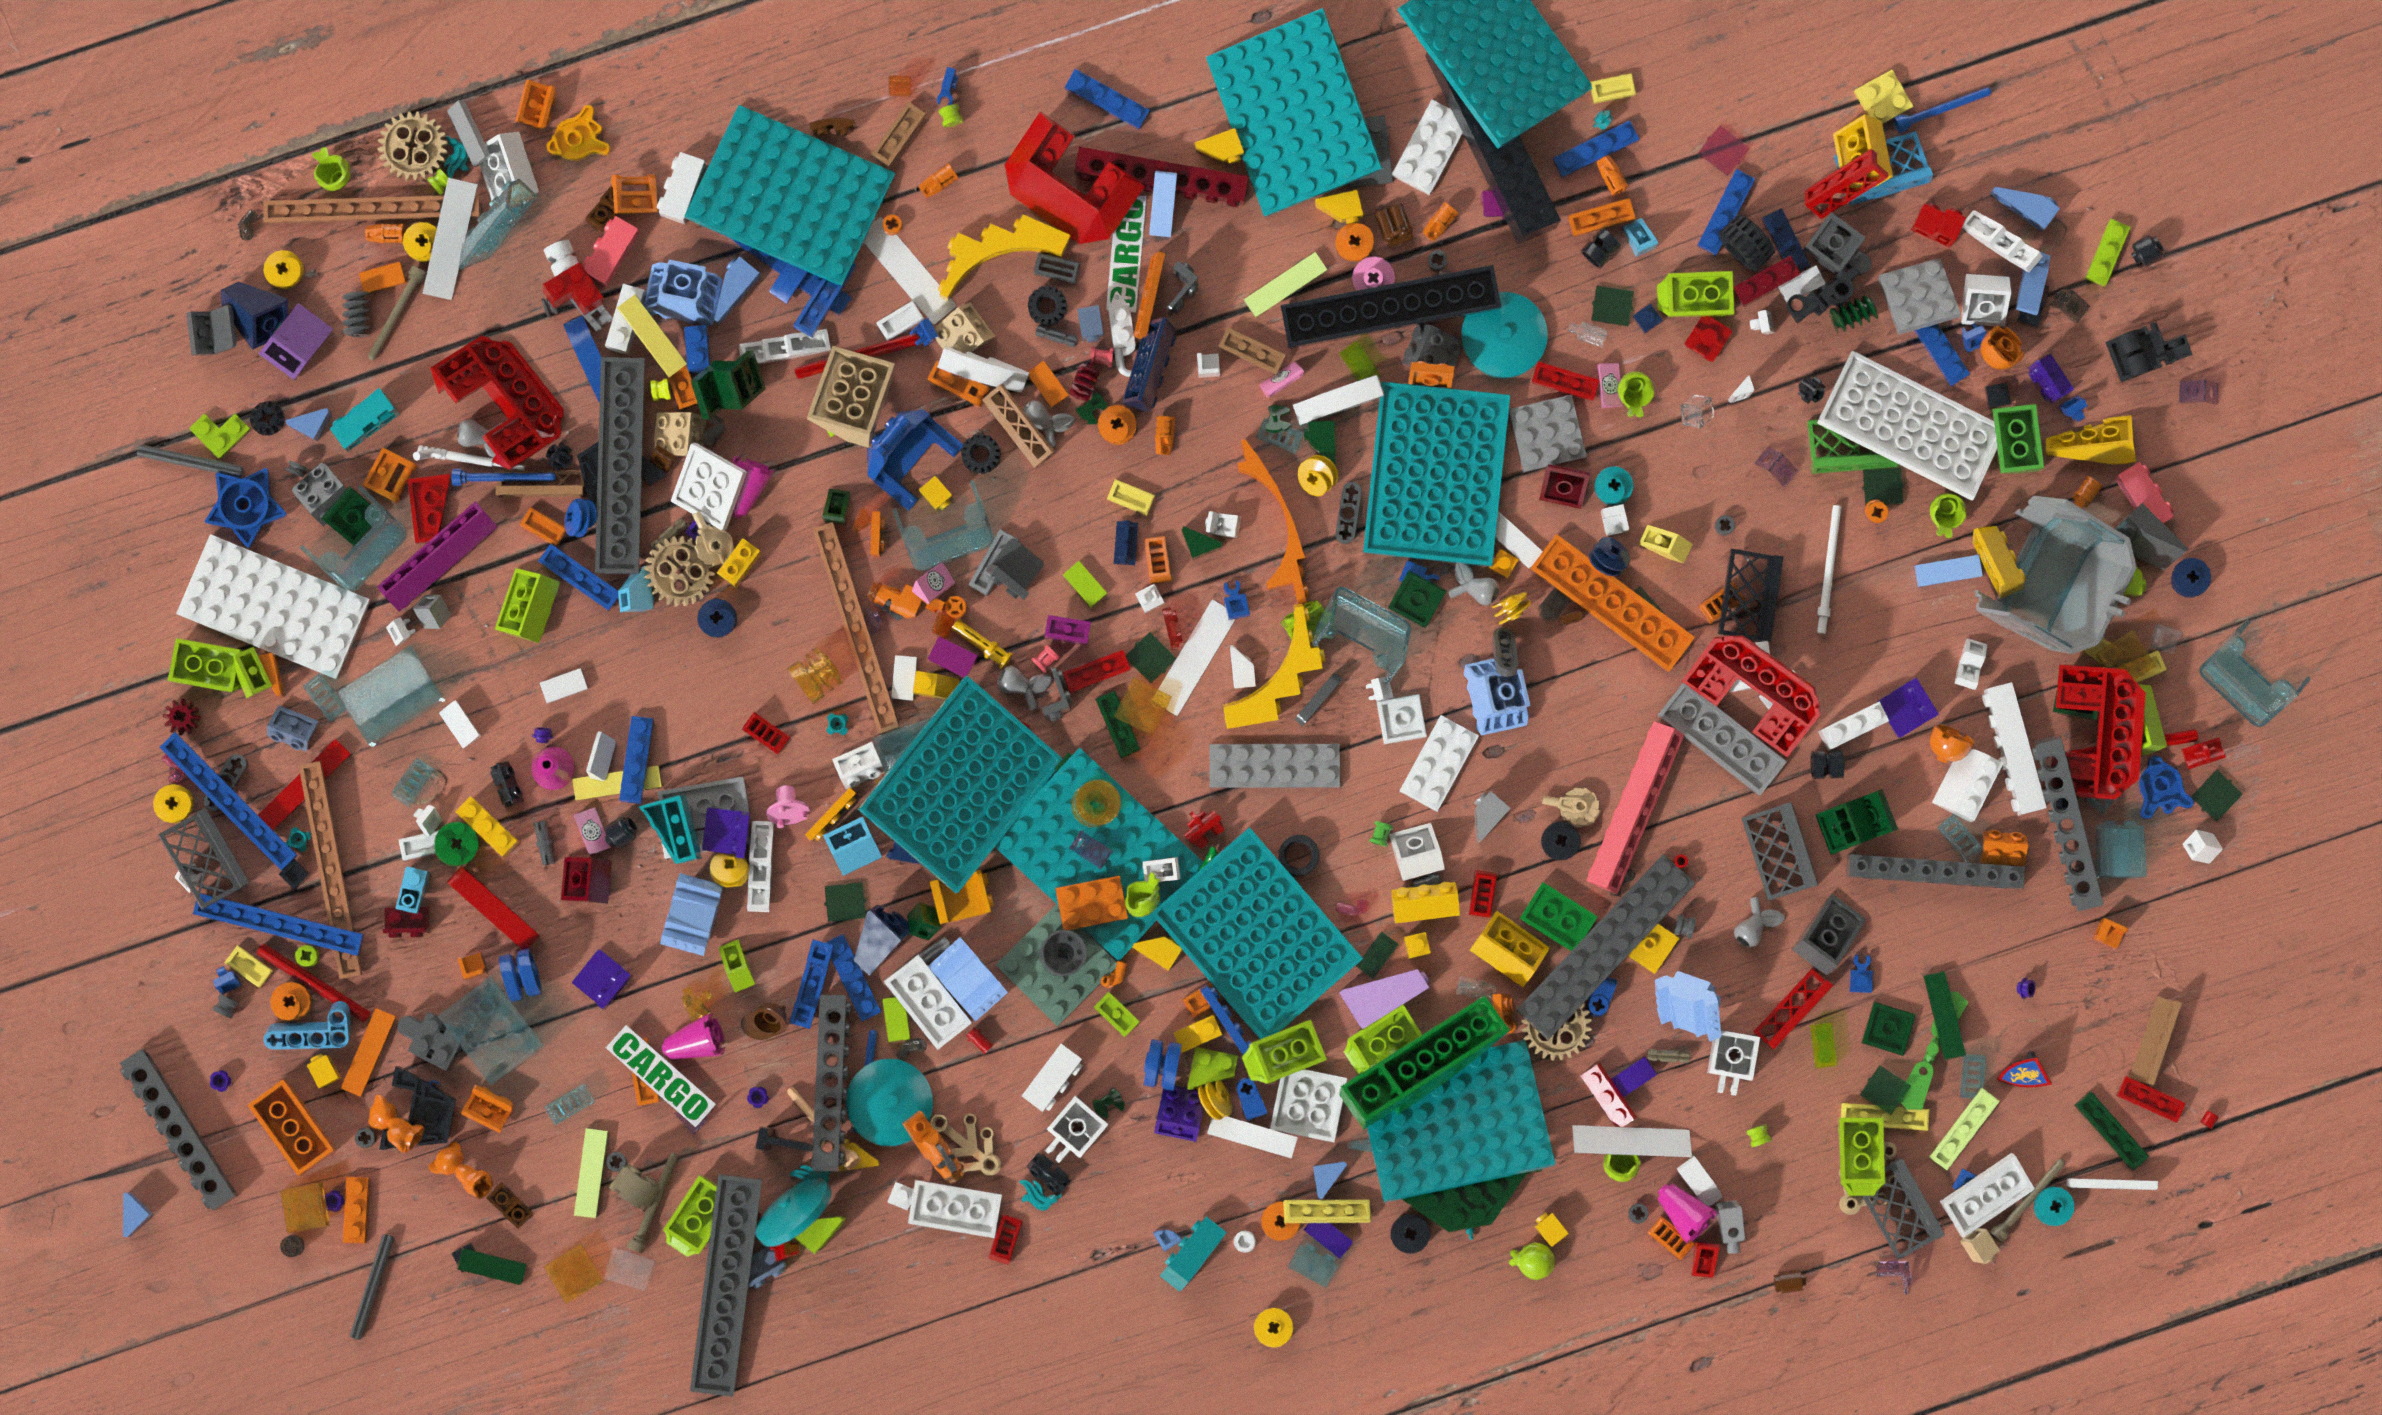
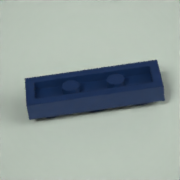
M1778 209L1762 217V221L1781 259L1783 260L1791 255L1799 271L1810 267V263L1783 209Z

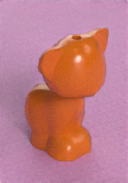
M376 1095L374 1104L369 1111L368 1125L372 1129L385 1130L389 1128L387 1131L388 1141L402 1153H408L420 1142L425 1128L422 1125L412 1126L406 1120L397 1118V1109L394 1104L389 1103L383 1096Z
M453 1141L447 1148L440 1150L435 1160L428 1165V1169L434 1174L447 1176L455 1173L457 1179L462 1183L464 1190L477 1199L485 1197L493 1188V1180L488 1172L483 1170L476 1171L473 1167L463 1164L464 1154L457 1142Z

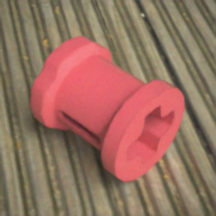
M1092 346L1090 365L1102 364L1112 368L1114 349L1101 350Z
M1048 645L1044 646L1045 649L1036 658L1033 657L1031 659L1043 673L1047 672L1046 669L1055 660L1058 661L1060 659Z

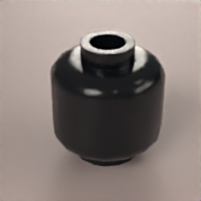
M2146 235L2132 245L2134 252L2131 255L2137 265L2142 263L2145 267H2149L2163 257L2162 252L2164 248L2156 236Z
M620 816L605 827V840L611 847L615 846L622 849L636 839L638 828L632 819Z

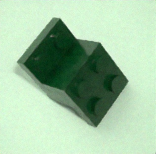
M746 351L736 361L715 360L691 380L703 419H711L721 409L742 410L766 389L754 351Z
M1883 789L1815 814L1831 855L1898 830Z

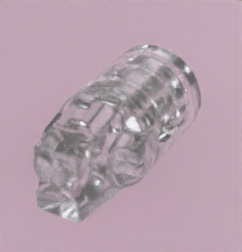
M1584 321L1582 325L1571 322L1568 328L1569 332L1578 335L1577 340L1598 345L1600 348L1603 347L1608 333V329H1602Z
M1459 976L1456 995L1472 997L1474 999H1480L1485 995L1488 1000H1493V994H1496V985L1479 979Z

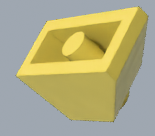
M1647 525L1639 542L1640 546L1680 563L1685 562L1693 545L1679 534Z

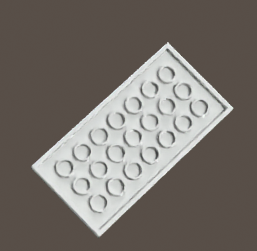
M1851 351L1817 422L1970 500L1975 498L1997 450L1994 421L1854 351Z
M210 534L176 614L314 671L338 679L371 600Z

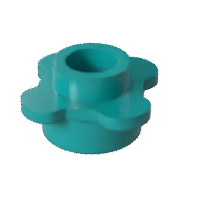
M1600 111L1594 118L1595 123L1593 127L1600 128L1601 130L1607 128L1613 120V116L1610 115L1611 111Z
M830 713L827 716L829 721L826 728L827 733L830 735L834 733L847 734L846 722L849 719L846 714L835 715Z
M297 827L292 828L286 844L290 848H297L299 852L306 851V844L311 839V834L307 831H299Z

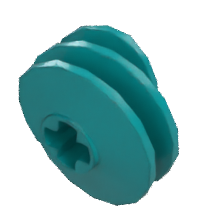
M1617 466L1607 467L1595 479V493L1606 505H1622L1632 494L1633 480L1630 474L1623 468ZM1611 481H1614L1616 485L1619 484L1616 491L1613 488H1609L1608 485L1612 483Z
M2048 1187L2037 1195L2033 1210L2036 1217L2042 1223L2049 1226H2060L2071 1219L2075 1204L2072 1196L2065 1189ZM2052 1201L2054 1203H2058L2059 1205L2058 1207H2056V1212L2055 1210H2050V1206H2052Z

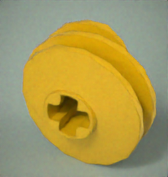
M419 222L410 226L403 236V246L408 255L421 263L430 262L437 228L425 222ZM422 238H425L428 241V243H424L425 246L422 247L419 244V241H422Z
M280 250L268 256L264 263L263 271L266 280L272 286L278 289H289L302 279L304 266L297 255L290 251ZM281 267L288 269L286 273H282L279 270Z
M1322 455L1310 456L1298 468L1299 483L1306 492L1314 496L1324 495L1337 484L1339 479L1335 464Z
M1527 593L1510 595L1492 606V608L1503 606L1494 615L1495 617L1507 613V616L1498 622L1499 625L1510 620L1512 621L1524 614L1523 611L1531 605L1530 600H1524L1527 597Z
M176 784L166 785L155 795L153 801L154 811L165 822H182L189 817L193 810V795L183 786ZM175 798V801L178 802L177 807L173 808L169 805L170 801H174Z
M719 852L711 860L710 876L715 883L723 887L742 886L749 877V865L746 858H735L736 854Z
M1220 1080L1216 1081V1086L1208 1082L1205 1087L1200 1086L1198 1088L1200 1101L1212 1118L1221 1120L1231 1115V1097L1227 1088Z
M1269 1308L1262 1311L1255 1319L1254 1332L1257 1339L1265 1346L1279 1347L1287 1343L1291 1338L1293 1323L1290 1316L1282 1309ZM1272 1321L1274 1324L1276 1322L1279 1324L1277 1327L1278 1332L1275 1334L1273 1331L1271 1333L1268 1331L1270 1328L1269 1323Z

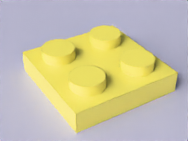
M1893 70L1854 91L1866 114L1882 121V124L1913 108Z

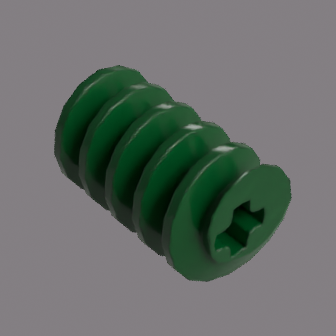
M1866 295L1861 297V301L1856 298L1853 304L1848 301L1845 307L1839 305L1837 310L1831 308L1829 311L1831 322L1837 333L1838 328L1846 332V325L1854 329L1855 321L1862 326L1863 318L1869 323L1871 315L1876 320L1878 319L1876 306L1871 297L1868 298Z

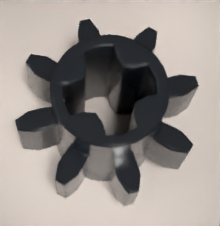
M1816 376L1813 379L1807 377L1800 382L1798 395L1807 404L1810 401L1816 403L1823 398L1825 386Z
M561 442L558 446L556 444L551 445L546 453V458L549 459L547 464L558 471L561 467L564 469L569 467L573 460V455L570 454L572 449Z

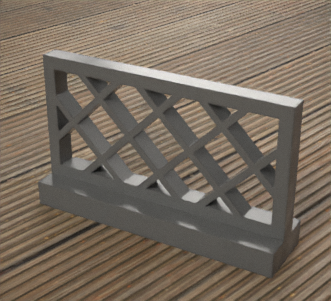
M1792 802L1742 818L1768 901L1818 885ZM1781 812L1783 820L1779 827L1768 822L1771 813ZM1767 815L1765 820L1760 817ZM1757 818L1764 823L1759 833L1750 830L1747 821ZM1766 824L1778 829L1772 841L1761 836ZM1783 824H1785L1787 831L1781 829ZM1779 831L1789 836L1790 840L1786 848L1774 842ZM1752 834L1757 836L1755 840H1753ZM1759 837L1770 842L1765 854L1756 850L1755 844ZM1773 844L1784 850L1779 861L1767 856ZM1790 844L1792 846L1793 851L1788 849ZM1786 851L1795 855L1796 862L1793 868L1781 863ZM1758 854L1761 855V856H1763V859H1762L1761 862H1760V859H1759ZM1766 858L1777 863L1772 875L1763 871L1762 864ZM1797 864H1798V867H1799L1800 872H1798V871L1795 870ZM1779 865L1791 870L1785 882L1774 877ZM1793 872L1802 876L1804 885L1794 887L1788 884ZM1765 875L1770 877L1768 883L1766 881ZM1772 879L1784 884L1780 893L1771 895L1768 886ZM1786 886L1792 888V889H1789V890L1784 891V889H1785Z
M206 808L158 834L201 910L248 886V879ZM195 821L199 828L197 836L185 833L186 826ZM171 833L181 835L178 846L169 844L165 836ZM183 836L196 840L193 850L181 847ZM198 841L208 843L210 847L208 854L196 851ZM179 851L192 854L189 865L179 861ZM194 855L207 858L204 869L192 866ZM209 859L220 863L219 873L207 870ZM190 869L203 873L200 883L190 880ZM205 874L218 877L215 887L203 884ZM220 878L230 880L233 888L227 891L218 889ZM201 888L214 891L212 899L204 903L200 897Z
M1898 1157L1885 1166V1172L1891 1169L1895 1175L1893 1185L1883 1184L1892 1187L1889 1200L1877 1197L1879 1189L1874 1196H1862L1896 1259L1900 1260L1933 1240L1943 1237L1945 1234L1904 1160ZM1895 1188L1904 1191L1906 1195L1904 1204L1892 1201ZM1877 1199L1888 1202L1885 1215L1877 1213L1874 1209ZM1891 1203L1903 1206L1899 1219L1888 1216ZM1906 1208L1914 1209L1916 1213L1914 1223L1903 1220ZM1887 1218L1899 1221L1895 1234L1887 1232L1885 1228ZM1902 1222L1913 1225L1910 1238L1899 1235ZM1916 1228H1924L1929 1237L1922 1241L1915 1240ZM1898 1237L1909 1240L1907 1250L1901 1253L1896 1248Z

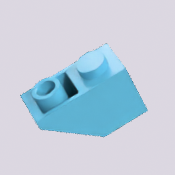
M646 566L639 568V574H631L618 590L620 612H643L653 609L654 596L651 587H647L651 579L644 578L650 574L649 571L644 570Z
M406 866L395 909L418 913L426 894L431 872Z

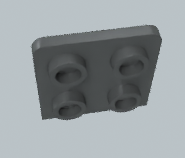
M1178 261L1173 266V274L1185 283L1186 286L1167 307V313L1170 316L1173 313L1178 314L1185 306L1184 300L1188 296L1192 298L1199 289L1198 277L1193 272L1194 269L1186 262L1182 264Z
M225 305L210 312L191 311L186 313L191 356H214L236 347L237 335L235 333L234 313L232 312L231 305Z
M1417 325L1412 333L1409 347L1405 350L1402 363L1411 367V362L1424 361L1428 364L1437 365L1445 363L1455 367L1463 347L1462 341L1432 325Z
M320 463L292 488V492L308 512L324 527L327 523L321 518L347 488L325 463Z
M1012 538L985 571L991 575L990 579L995 584L1005 586L1007 588L1006 593L1016 600L1018 597L1024 600L1029 594L1025 589L1043 568L1044 563L1019 541Z
M1055 667L1051 668L1062 701L1042 707L1045 719H1050L1051 722L1062 719L1063 714L1070 712L1069 706L1073 705L1069 692H1064L1062 688L1063 685H1066L1061 670L1056 671Z

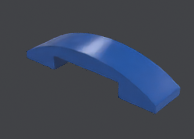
M787 263L769 292L787 304L809 272Z
M582 315L563 324L586 377L600 402L601 355Z
M812 939L801 985L789 1021L790 1024L808 1029L811 1028L834 945Z

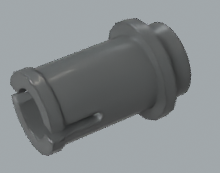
M1437 872L1416 880L1414 879L1413 883L1415 887H1419L1420 885H1437L1441 881Z

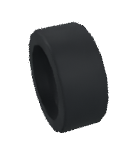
M1293 835L1282 843L1278 853V860L1291 875L1304 876L1316 868L1319 861V849L1311 838L1305 835ZM1303 843L1310 848L1312 858L1306 867L1295 868L1288 863L1286 852L1292 844Z

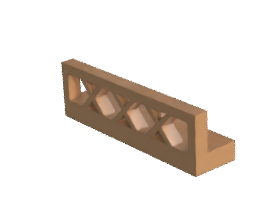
M999 384L982 399L1034 468L1044 464L1049 459L1048 457L1055 452L1003 384ZM999 391H1000V392L1002 393V395L1005 397V401H1004L1003 398L999 395V393H998ZM1012 410H1015V411H1016V413L1018 414V418L1016 417V415L1013 413ZM1025 427H1028V428H1029V430L1031 431V435L1029 434V432L1026 430ZM1038 444H1041L1043 446V448L1046 450V453L1043 452V450L1039 447Z
M581 470L498 471V473H555L556 477L560 480L556 486H547L544 481H539L535 486H525L522 481H517L513 486H503V481H498V486H496V495L498 497H585V485ZM571 475H580V485H568L565 481Z
M2156 996L2129 1078L2146 1085L2155 1084L2182 1004L2181 1002Z

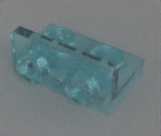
M1307 1242L1304 1246L1299 1244L1287 1267L1326 1288L1339 1266L1335 1263L1336 1258L1327 1253L1321 1256L1316 1253L1317 1248Z

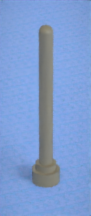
M412 265L409 271V282L368 354L370 360L377 358L417 283L420 284L427 276L425 271Z
M676 1153L669 1155L658 1182L660 1185L658 1189L660 1191L647 1208L636 1236H633L632 1240H629L627 1248L643 1254L646 1247L644 1245V1238L678 1159Z
M2058 1159L2035 1185V1190L2022 1200L2002 1225L1994 1226L1989 1233L2001 1244L2004 1243L2008 1238V1230L2037 1198V1195L2045 1189L2064 1167L2065 1161L2063 1159Z

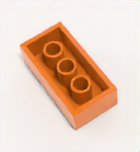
M282 1079L247 1105L297 1176H303L338 1150L287 1079Z

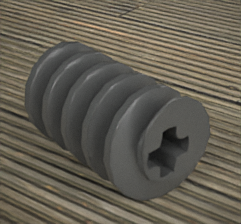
M355 291L342 296L343 300L348 301L342 304V307L347 310L342 315L348 318L342 322L344 326L348 327L342 330L343 334L358 338L370 336L364 333V330L370 329V326L364 324L365 321L370 320L369 317L364 316V313L370 312V309L364 307L365 304L370 303L369 300L364 299V296L370 295L369 292Z

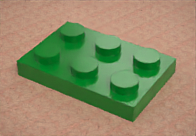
M1542 882L1519 919L1564 948L1572 951L1587 935L1598 916Z

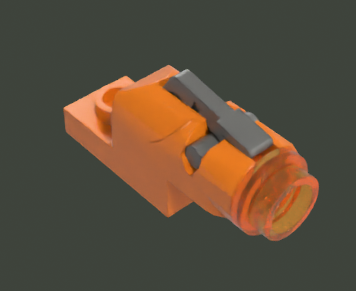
M874 582L867 595L871 602L898 621L904 617L907 619L916 618L923 603L926 604L924 608L933 613H936L937 610L943 612L945 608V602L937 598L927 604L912 592L913 587L907 584L903 591L900 592L898 588L884 585L881 582L879 584Z
M922 1111L916 1112L902 1123L924 1158L931 1161L944 1181L952 1184L963 1177V1168L943 1140L938 1130L933 1129Z

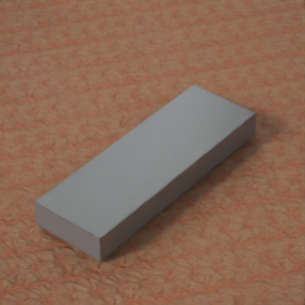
M458 100L447 112L473 167H477L491 155L465 100Z
M1000 529L968 586L988 596L995 583L990 579L991 575L985 570L1010 539L1013 538L1017 541L1019 539Z

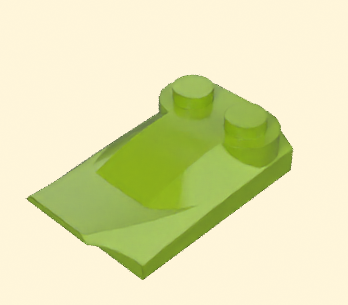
M1733 271L1669 273L1657 285L1658 310L1669 317H1724L1734 315Z
M176 638L168 681L233 693L242 688L237 679L233 658L234 655L242 651Z
M1403 1004L1348 1038L1344 1053L1356 1073H1362L1421 1036L1422 1033Z
M1311 1019L1251 1043L1246 1053L1242 1056L1250 1079L1266 1084L1327 1060Z
M1838 1118L1840 1184L1845 1188L1848 1196H1874L1877 1190L1885 1184L1883 1118Z
M702 1175L697 1177L663 1229L666 1234V1243L687 1257L693 1254H700L709 1241L717 1184Z

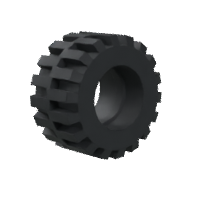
M1740 214L1736 215L1719 232L1720 240L1728 252L1749 270L1756 272L1775 254L1773 244L1766 234L1753 221Z

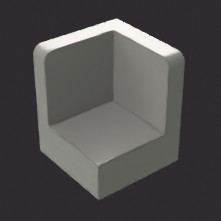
M424 595L413 608L425 629H440L451 616L441 595Z

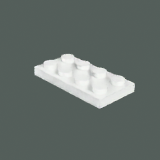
M1431 100L1392 173L1393 177L1429 196L1463 134L1451 109Z
M1440 715L1399 792L1438 812L1479 735Z
M918 954L884 980V983L937 1050L972 1023Z
M2011 1153L1940 1202L1957 1231L1964 1238L2035 1190L2016 1156Z
M915 1180L908 1224L994 1238L1002 1195Z

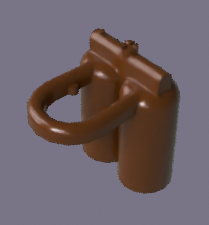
M1402 203L1374 214L1384 241L1388 243L1389 247L1398 244L1401 246L1404 244L1403 242L1413 239L1411 234L1412 228Z

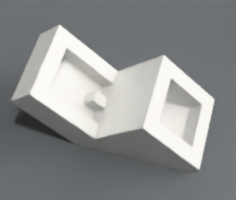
M1966 639L1956 672L1955 684L1976 690L1980 669L1986 658L1987 644Z
M1695 1156L1677 1168L1685 1183L1701 1202L1710 1207L1723 1197Z

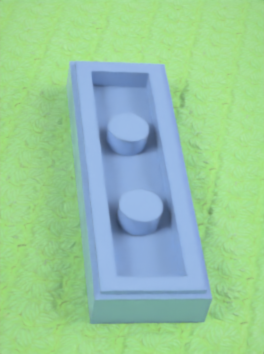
M1155 172L1149 235L1171 237L1177 173Z
M1979 555L1914 566L1918 587L1983 576Z

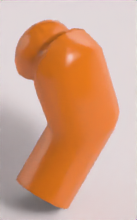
M1117 960L1115 971L1101 978L1102 986L1112 988L1122 983L1128 963Z

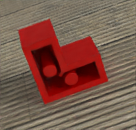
M1924 203L1912 225L1911 231L1950 248L1957 240L1967 217L1962 216L1963 213L1954 208H1951V210L1946 209L1942 212L1937 205L1932 203L1927 205Z
M580 262L543 283L542 292L554 309L572 298L584 316L603 305V296Z

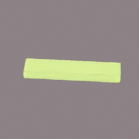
M1315 252L1245 298L1244 302L1255 318H1257L1325 273L1327 268Z
M1981 1088L1929 1157L1948 1170L2000 1101Z
M586 1128L574 1211L575 1216L597 1218L608 1131Z

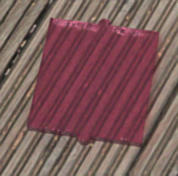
M1720 125L1711 137H1707V142L1698 154L1728 176L1734 167L1741 163L1740 160L1749 150V147Z

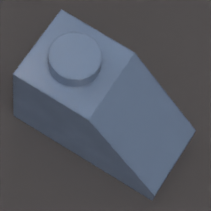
M1099 305L1077 309L1082 341L1087 340V343L1100 341V338L1104 337Z

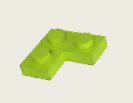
M203 414L189 428L220 460L251 431L236 414L220 428L206 414Z

